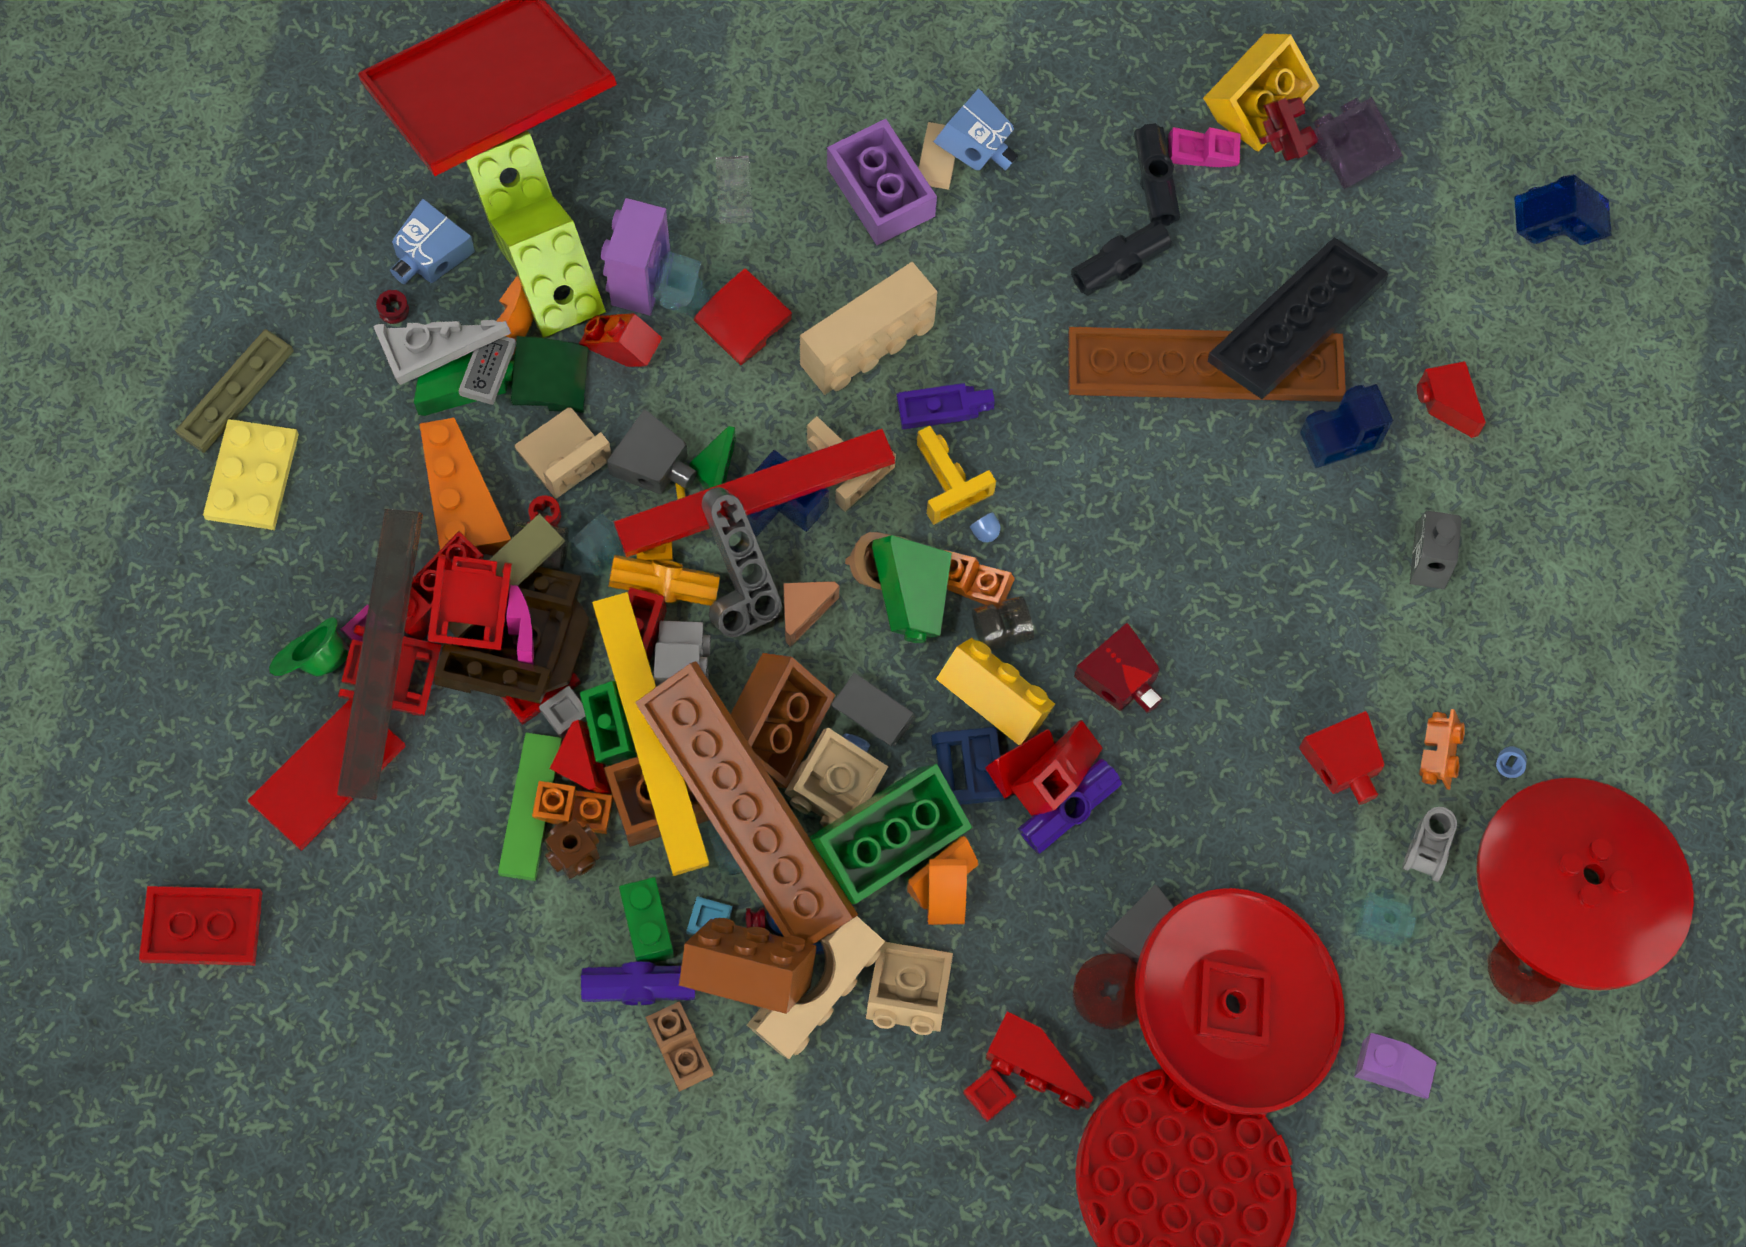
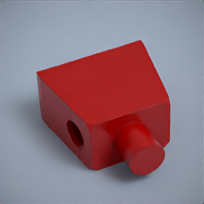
M1366 711L1304 737L1299 749L1332 794L1351 788L1359 805L1365 804L1379 795L1370 778L1379 775L1384 767V761Z

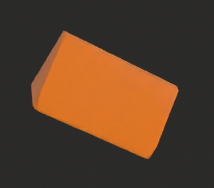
M960 836L934 858L967 859V874L978 866V860L965 836ZM929 863L911 877L907 885V892L923 909L928 908Z

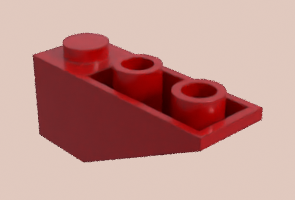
M460 531L383 608L407 634L416 639L422 640L429 633L438 555H446L447 563L445 570H452L453 556L483 559L484 557Z
M1079 720L1010 788L1031 816L1054 811L1078 788L1103 748L1085 723Z
M1007 1011L985 1059L991 1061L990 1067L1006 1076H1010L1013 1072L1026 1078L1024 1084L1033 1090L1045 1093L1046 1089L1060 1095L1058 1100L1072 1109L1079 1110L1081 1106L1088 1109L1093 1096L1042 1028Z

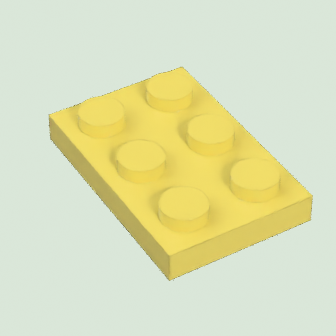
M228 419L203 513L205 520L275 530L299 435L297 429Z

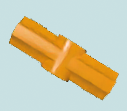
M614 555L608 587L628 591L630 587L665 596V602L667 603L682 600L711 606L716 601L720 575L683 568L682 564L666 559H653L650 562Z

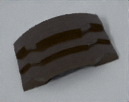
M482 553L484 555L482 560H489L493 557V555ZM538 566L518 585L527 603L531 618L534 641V665L518 661L517 645L519 635L508 634L505 615L501 650L445 644L434 673L435 685L466 693H471L475 690L504 698L510 696L541 704L546 692L568 685L574 673L589 625V617L577 599L581 576ZM473 626L462 638L484 640L485 626Z

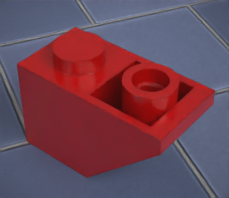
M635 313L595 316L586 324L584 335L579 345L586 346L589 350L627 367H641L648 365L662 337Z

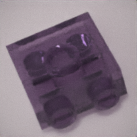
M1357 97L1340 107L1342 114L1333 118L1330 112L1313 122L1315 126L1314 132L1318 139L1314 146L1323 162L1329 160L1344 189L1403 156L1372 97L1361 103Z

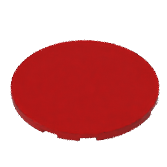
M1162 1069L1136 1076L1115 1089L1101 1102L1090 1117L1084 1129L1076 1159V1190L1079 1206L1088 1231L1097 1247H1285L1294 1224L1297 1191L1293 1185L1290 1167L1293 1164L1282 1135L1277 1134L1266 1117L1267 1113L1242 1115L1210 1107L1182 1090Z

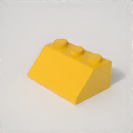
M1263 34L1203 99L1220 125L1230 132L1241 134L1240 139L1255 151H1260L1267 144L1261 145L1258 139L1267 134L1262 123L1268 119L1263 105L1283 98L1288 100L1300 97L1304 104L1320 86L1291 34Z

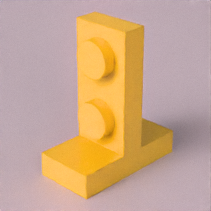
M931 426L918 431L917 446L945 491L928 500L926 514L933 525L994 494L996 480L990 470L966 481V475L958 462L953 464L947 454L949 453V448L941 434L936 435Z

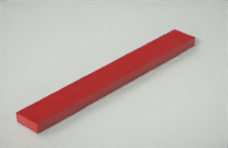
M881 428L712 488L720 487L729 491L740 500L746 515H750L895 464V457ZM712 488L614 521V527L626 558L710 529L702 509V499L705 493ZM723 501L720 503L721 509L718 512L729 520L730 518L726 516L723 505L727 502Z

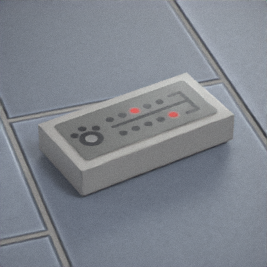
M505 336L473 352L458 390L460 396L491 405L494 404L516 347L515 339Z

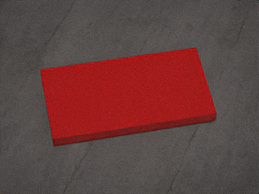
M348 700L247 801L302 851L406 745L361 703Z

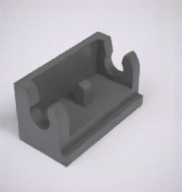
M856 673L852 674L831 704L832 707L891 747L893 745L896 746L916 719L913 712Z

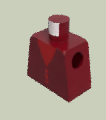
M1128 623L1124 624L1077 665L1074 677L1119 711L1135 700L1148 714L1163 700L1150 686L1157 679L1160 669Z

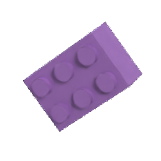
M887 119L881 120L827 147V169L876 245L935 217L937 196Z
M626 198L622 210L617 209L614 213L612 220L613 235L611 240L606 239L604 241L601 251V260H605L603 275L607 276L606 292L610 293L612 306L651 316L671 259L666 208Z

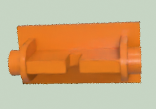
M1451 709L1449 718L1444 713L1434 712L1432 718L1428 719L1424 743L1427 746H1437V751L1423 750L1419 771L1423 783L1434 785L1437 780H1442L1446 789L1449 790L1452 778H1457L1459 773V757L1456 756L1457 744L1463 743L1465 735L1464 723L1460 722L1454 709Z

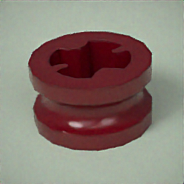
M387 290L379 295L376 307L380 318L384 322L397 324L407 318L409 306L402 292ZM392 301H397L400 309L394 308L395 312H388L386 304L391 306Z
M760 907L757 912H753L751 908H746V928H765V907Z

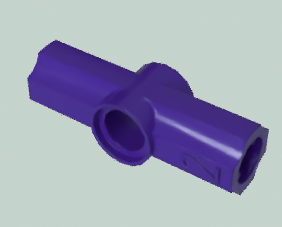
M1100 759L1091 766L1078 788L1054 811L1033 815L1018 828L1020 835L1036 853L1040 854L1073 825L1086 821L1090 816L1091 810L1122 785L1119 775L1105 760ZM1073 797L1076 801L1075 810L1072 814L1066 815L1064 810L1065 803L1069 798Z
M628 962L622 964V967L582 968L581 972L582 1002L622 1001L623 1004L631 1006L638 1005V1002H641V1005H651L660 1000H695L696 990L679 986L681 966H656L650 962Z

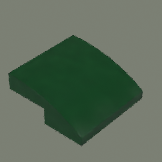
M517 336L511 393L512 404L548 406L549 411L558 412L572 408L574 412L584 413L588 347L554 339Z

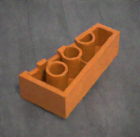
M455 418L420 423L440 550L460 531L481 553L494 556L511 540V537Z

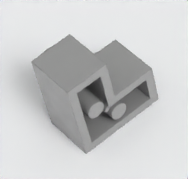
M660 621L659 642L656 643L654 663V682L656 687L695 661L709 680L708 658L703 656H710L711 635H704L703 622Z

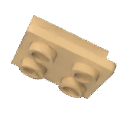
M572 408L565 409L515 444L518 454L555 499L604 466L611 456L609 441L601 432L594 436Z

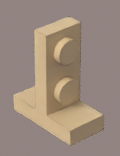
M818 417L814 418L807 425V444L813 452L844 442ZM895 464L845 481L836 489L835 503L846 512L893 470Z

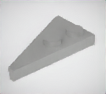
M481 320V325H461L459 321L431 322L426 325L407 323L406 328H386L385 324L373 326L399 385L511 334L506 321L497 322L495 320Z

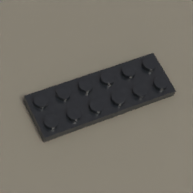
M1334 237L1209 353L1207 362L1263 399L1387 281L1389 273Z

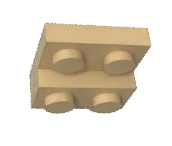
M830 728L823 729L808 758L801 762L784 793L792 798L789 803L793 808L805 814H808L810 810L822 817L820 824L826 827L870 799L888 766Z
M884 942L879 948L881 954L875 962L866 1019L873 1020L876 1026L884 1029L892 1028L895 1024L910 1026L911 1030L919 1035H928L932 1031L940 1032L953 953Z

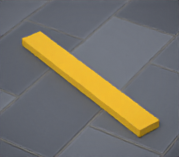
M625 592L592 602L672 874L676 876L709 866L685 781L635 703L656 688L628 593Z

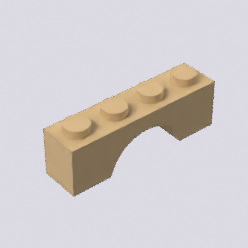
M858 916L820 940L825 954V967L820 981L809 993L802 996L787 1014L761 1007L746 1025L780 1055L790 1059L792 1055L801 1053L809 1042L808 1036L817 1025H823L830 1018L834 1010L832 1006L839 997L850 993L857 983L856 977L864 967L871 966L880 956L881 950L879 948L885 940Z

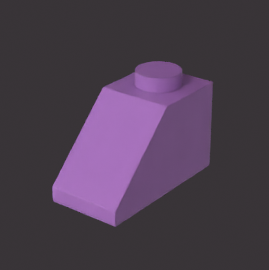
M1370 1033L1362 1042L1354 1077L1428 1099L1437 1062L1407 1043Z

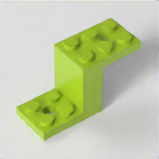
M526 130L467 160V167L497 246L519 277L542 338L605 313L606 310L574 221L552 195L531 134ZM506 168H514L517 171L516 178L510 183L500 182V174ZM562 285L569 286L570 293L567 298L563 300L554 299L553 295L556 288Z

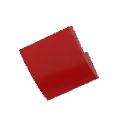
M745 268L724 285L694 317V321L741 366L766 345L767 338L791 321L792 312Z

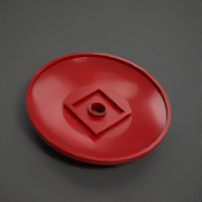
M1558 778L1542 781L1528 786L1508 799L1494 814L1483 833L1478 849L1476 873L1480 898L1493 928L1508 948L1524 963L1542 975L1575 988L1588 990L1624 988L1654 975L1676 955L1689 931L1694 907L1693 884L1687 861L1675 837L1660 818L1646 805L1626 792L1608 784L1582 778ZM1584 869L1594 870L1599 876V884L1589 883L1584 877Z
M1236 888L1209 890L1196 894L1170 909L1154 926L1144 943L1135 978V1001L1140 1027L1153 1056L1166 1074L1182 1090L1200 1102L1221 1111L1242 1115H1258L1275 1112L1297 1103L1309 1095L1323 1081L1337 1057L1342 1041L1345 1019L1343 992L1337 970L1326 947L1313 929L1298 914L1277 900L1250 890ZM1228 994L1238 999L1240 1004L1238 1013H1233L1228 1009L1226 1005Z

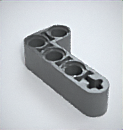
M716 487L705 493L702 499V509L736 591L712 603L709 609V619L724 635L737 637L772 621L780 613L782 605L742 503L726 489ZM723 501L727 502L723 505L726 516L730 518L729 520L718 512L721 509L720 503ZM740 531L742 536L739 543L729 546L730 537L735 532ZM753 563L754 571L748 577L743 578V569L748 564ZM767 595L765 605L755 609L757 599ZM734 610V619L730 623L723 624L725 614Z

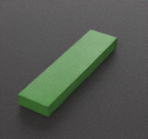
M525 733L499 864V876L536 881L547 822L532 818L538 782L555 783L557 772L549 768L563 742L560 737Z

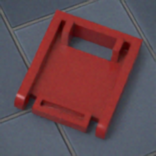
M439 554L427 641L501 650L512 563H504L502 569L503 577L496 576L497 561L453 556L452 570H445L447 563L446 555ZM449 622L485 626L484 640L447 636Z
M355 625L354 634L368 638L367 642L352 639L341 682L356 687L355 691L340 688L338 697L424 717L441 645ZM415 660L429 663L422 695L407 692Z

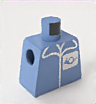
M979 88L933 141L936 145L974 170H981L991 158L1006 171L1019 156L1004 143L1014 130L1013 125Z
M422 199L393 239L394 250L400 260L390 269V272L402 284H406L416 273H419L427 281L433 283L475 252L472 238L445 215Z

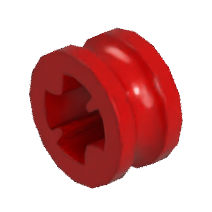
M542 495L536 497L529 504L530 521L539 514L536 512L537 510L543 511L548 506L553 515H546L544 519L553 528L556 527L561 519L559 503L551 496Z

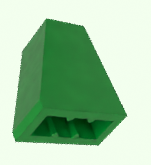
M474 351L418 377L414 396V404L418 415L426 416L477 401L460 396L458 391ZM510 360L497 395L506 393L508 381L513 382L514 361Z
M894 535L873 540L872 549L891 632L904 635V640L912 643H925L927 638L940 636L952 553Z

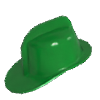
M334 617L326 619L315 629L286 645L272 660L269 666L270 673L274 676H282L299 668L313 676L320 677L336 670L347 660L350 649L336 631L337 619Z

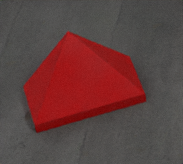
M579 719L573 721L549 769L591 791L604 795L611 794L604 769L606 765L596 762L587 722Z

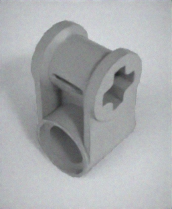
M1440 806L1434 807L1423 816L1418 823L1414 838L1407 850L1402 869L1406 871L1414 869L1430 875L1435 882L1440 880L1457 828V820L1451 810ZM1434 819L1441 822L1445 829L1444 834L1433 832L1429 826V820Z

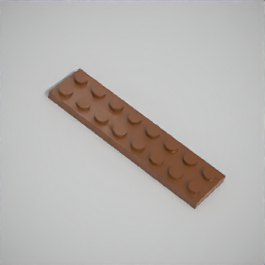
M1069 327L1068 395L1344 402L1346 385L1343 334L1332 333L1265 398L1261 399L1207 362L1209 353L1232 331Z
M696 661L685 666L635 702L784 937L797 936L804 939L805 943L813 945L858 916V913Z

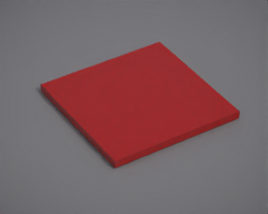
M505 0L358 73L363 86L434 176L617 85L613 73L545 0Z

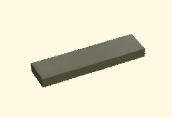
M264 329L175 430L176 434L202 453H205L223 433L227 420H234L294 352L292 346L267 329Z
M539 513L489 560L497 561L496 576L503 577L502 569L504 563H512L509 594L510 585L518 586L556 551L565 540ZM449 622L448 629L455 637L462 638L475 625Z

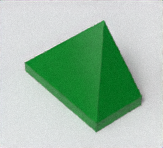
M728 426L689 464V467L697 471L696 477L705 490L726 483L736 443L735 427Z

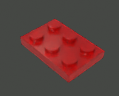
M147 886L139 960L142 963L255 966L263 892L260 889Z

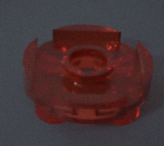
M1502 939L1495 944L1488 955V972L1494 987L1513 1004H1539L1554 995L1561 986L1559 982L1542 975L1534 969L1531 970L1533 976L1521 973L1518 969L1520 965L1519 957L1508 948Z
M1120 953L1097 955L1086 961L1078 971L1074 980L1072 997L1078 1013L1087 1022L1104 1027L1103 1029L1116 1030L1130 1025L1138 1018L1135 1001L1137 965L1128 956ZM1110 982L1112 986L1117 985L1120 990L1116 993L1117 1000L1112 1001L1109 996H1101L1100 992L1104 990L1103 983Z

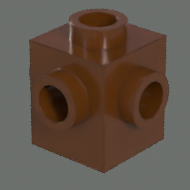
M576 819L568 824L564 821L556 825L548 833L549 837L545 840L549 851L545 854L546 859L557 873L563 870L569 879H572L577 874L581 876L587 873L596 865V861L600 859L596 847L600 843L598 837L589 825H585L582 828ZM574 841H578L576 847L572 849L566 848Z

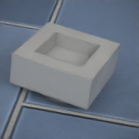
M569 686L539 706L540 711L560 738L566 735L573 721L578 719L586 721L583 704Z

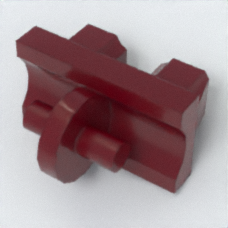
M1300 97L1288 100L1283 98L1263 105L1268 119L1262 122L1267 134L1258 138L1260 144L1270 142L1274 153L1282 151L1286 161L1307 155V150L1316 144L1318 139L1311 126L1298 129L1295 118L1305 114V106Z

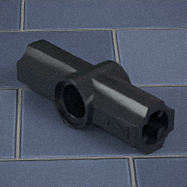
M1156 123L1145 124L1134 132L1141 170L1140 185L1145 191L1150 223L1156 220L1164 226H1169L1180 219L1173 180L1174 164L1169 158L1163 127L1158 126ZM1152 173H1158L1162 177L1153 176Z
M1155 220L1126 238L1120 235L1111 239L1101 248L1097 255L1072 268L1071 276L1075 285L1081 293L1088 296L1116 279L1119 281L1129 278L1127 275L1131 277L1136 274L1145 262L1171 248L1172 241L1168 231L1162 223H1158Z

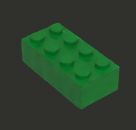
M937 764L917 768L809 838L851 904H857L972 829V826Z

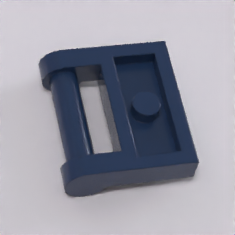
M996 727L938 732L931 735L932 748L936 749L938 767L960 805L1004 801V797L985 769L986 766L1000 757ZM961 745L966 790H955L951 746Z

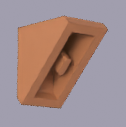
M836 582L784 583L785 640L790 647L839 599L840 586Z

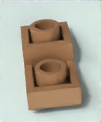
M680 1001L645 1017L679 1092L714 1076Z

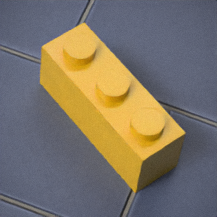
M972 637L956 647L936 680L1018 745L1023 744L1035 735L1055 706V703L1048 698L1047 693L1043 689L1031 685L1020 676L1019 671L1014 666L1002 662L991 653V649L985 643Z

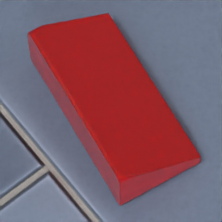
M1049 729L1007 752L985 767L1004 799L1014 793L1010 786L1054 745Z

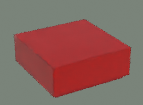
M990 1068L963 1091V1094L986 1122L991 1120L1017 1097L993 1068Z

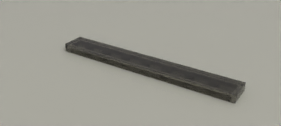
M385 509L337 791V795L341 797L375 801L377 798L423 514L419 511Z

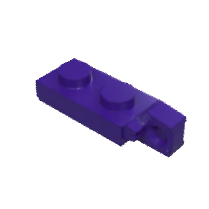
M965 383L897 393L902 430L967 421L979 417L978 412L994 410L995 405L993 389L974 391V386H966Z

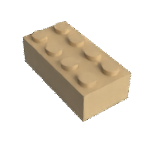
M910 262L800 335L801 367L824 395L832 390L840 391L849 384L851 377L860 371L862 373L870 371L877 365L881 357L887 353L893 355L899 352L905 346L908 339L916 334L917 336H922L933 327L937 290L917 266Z

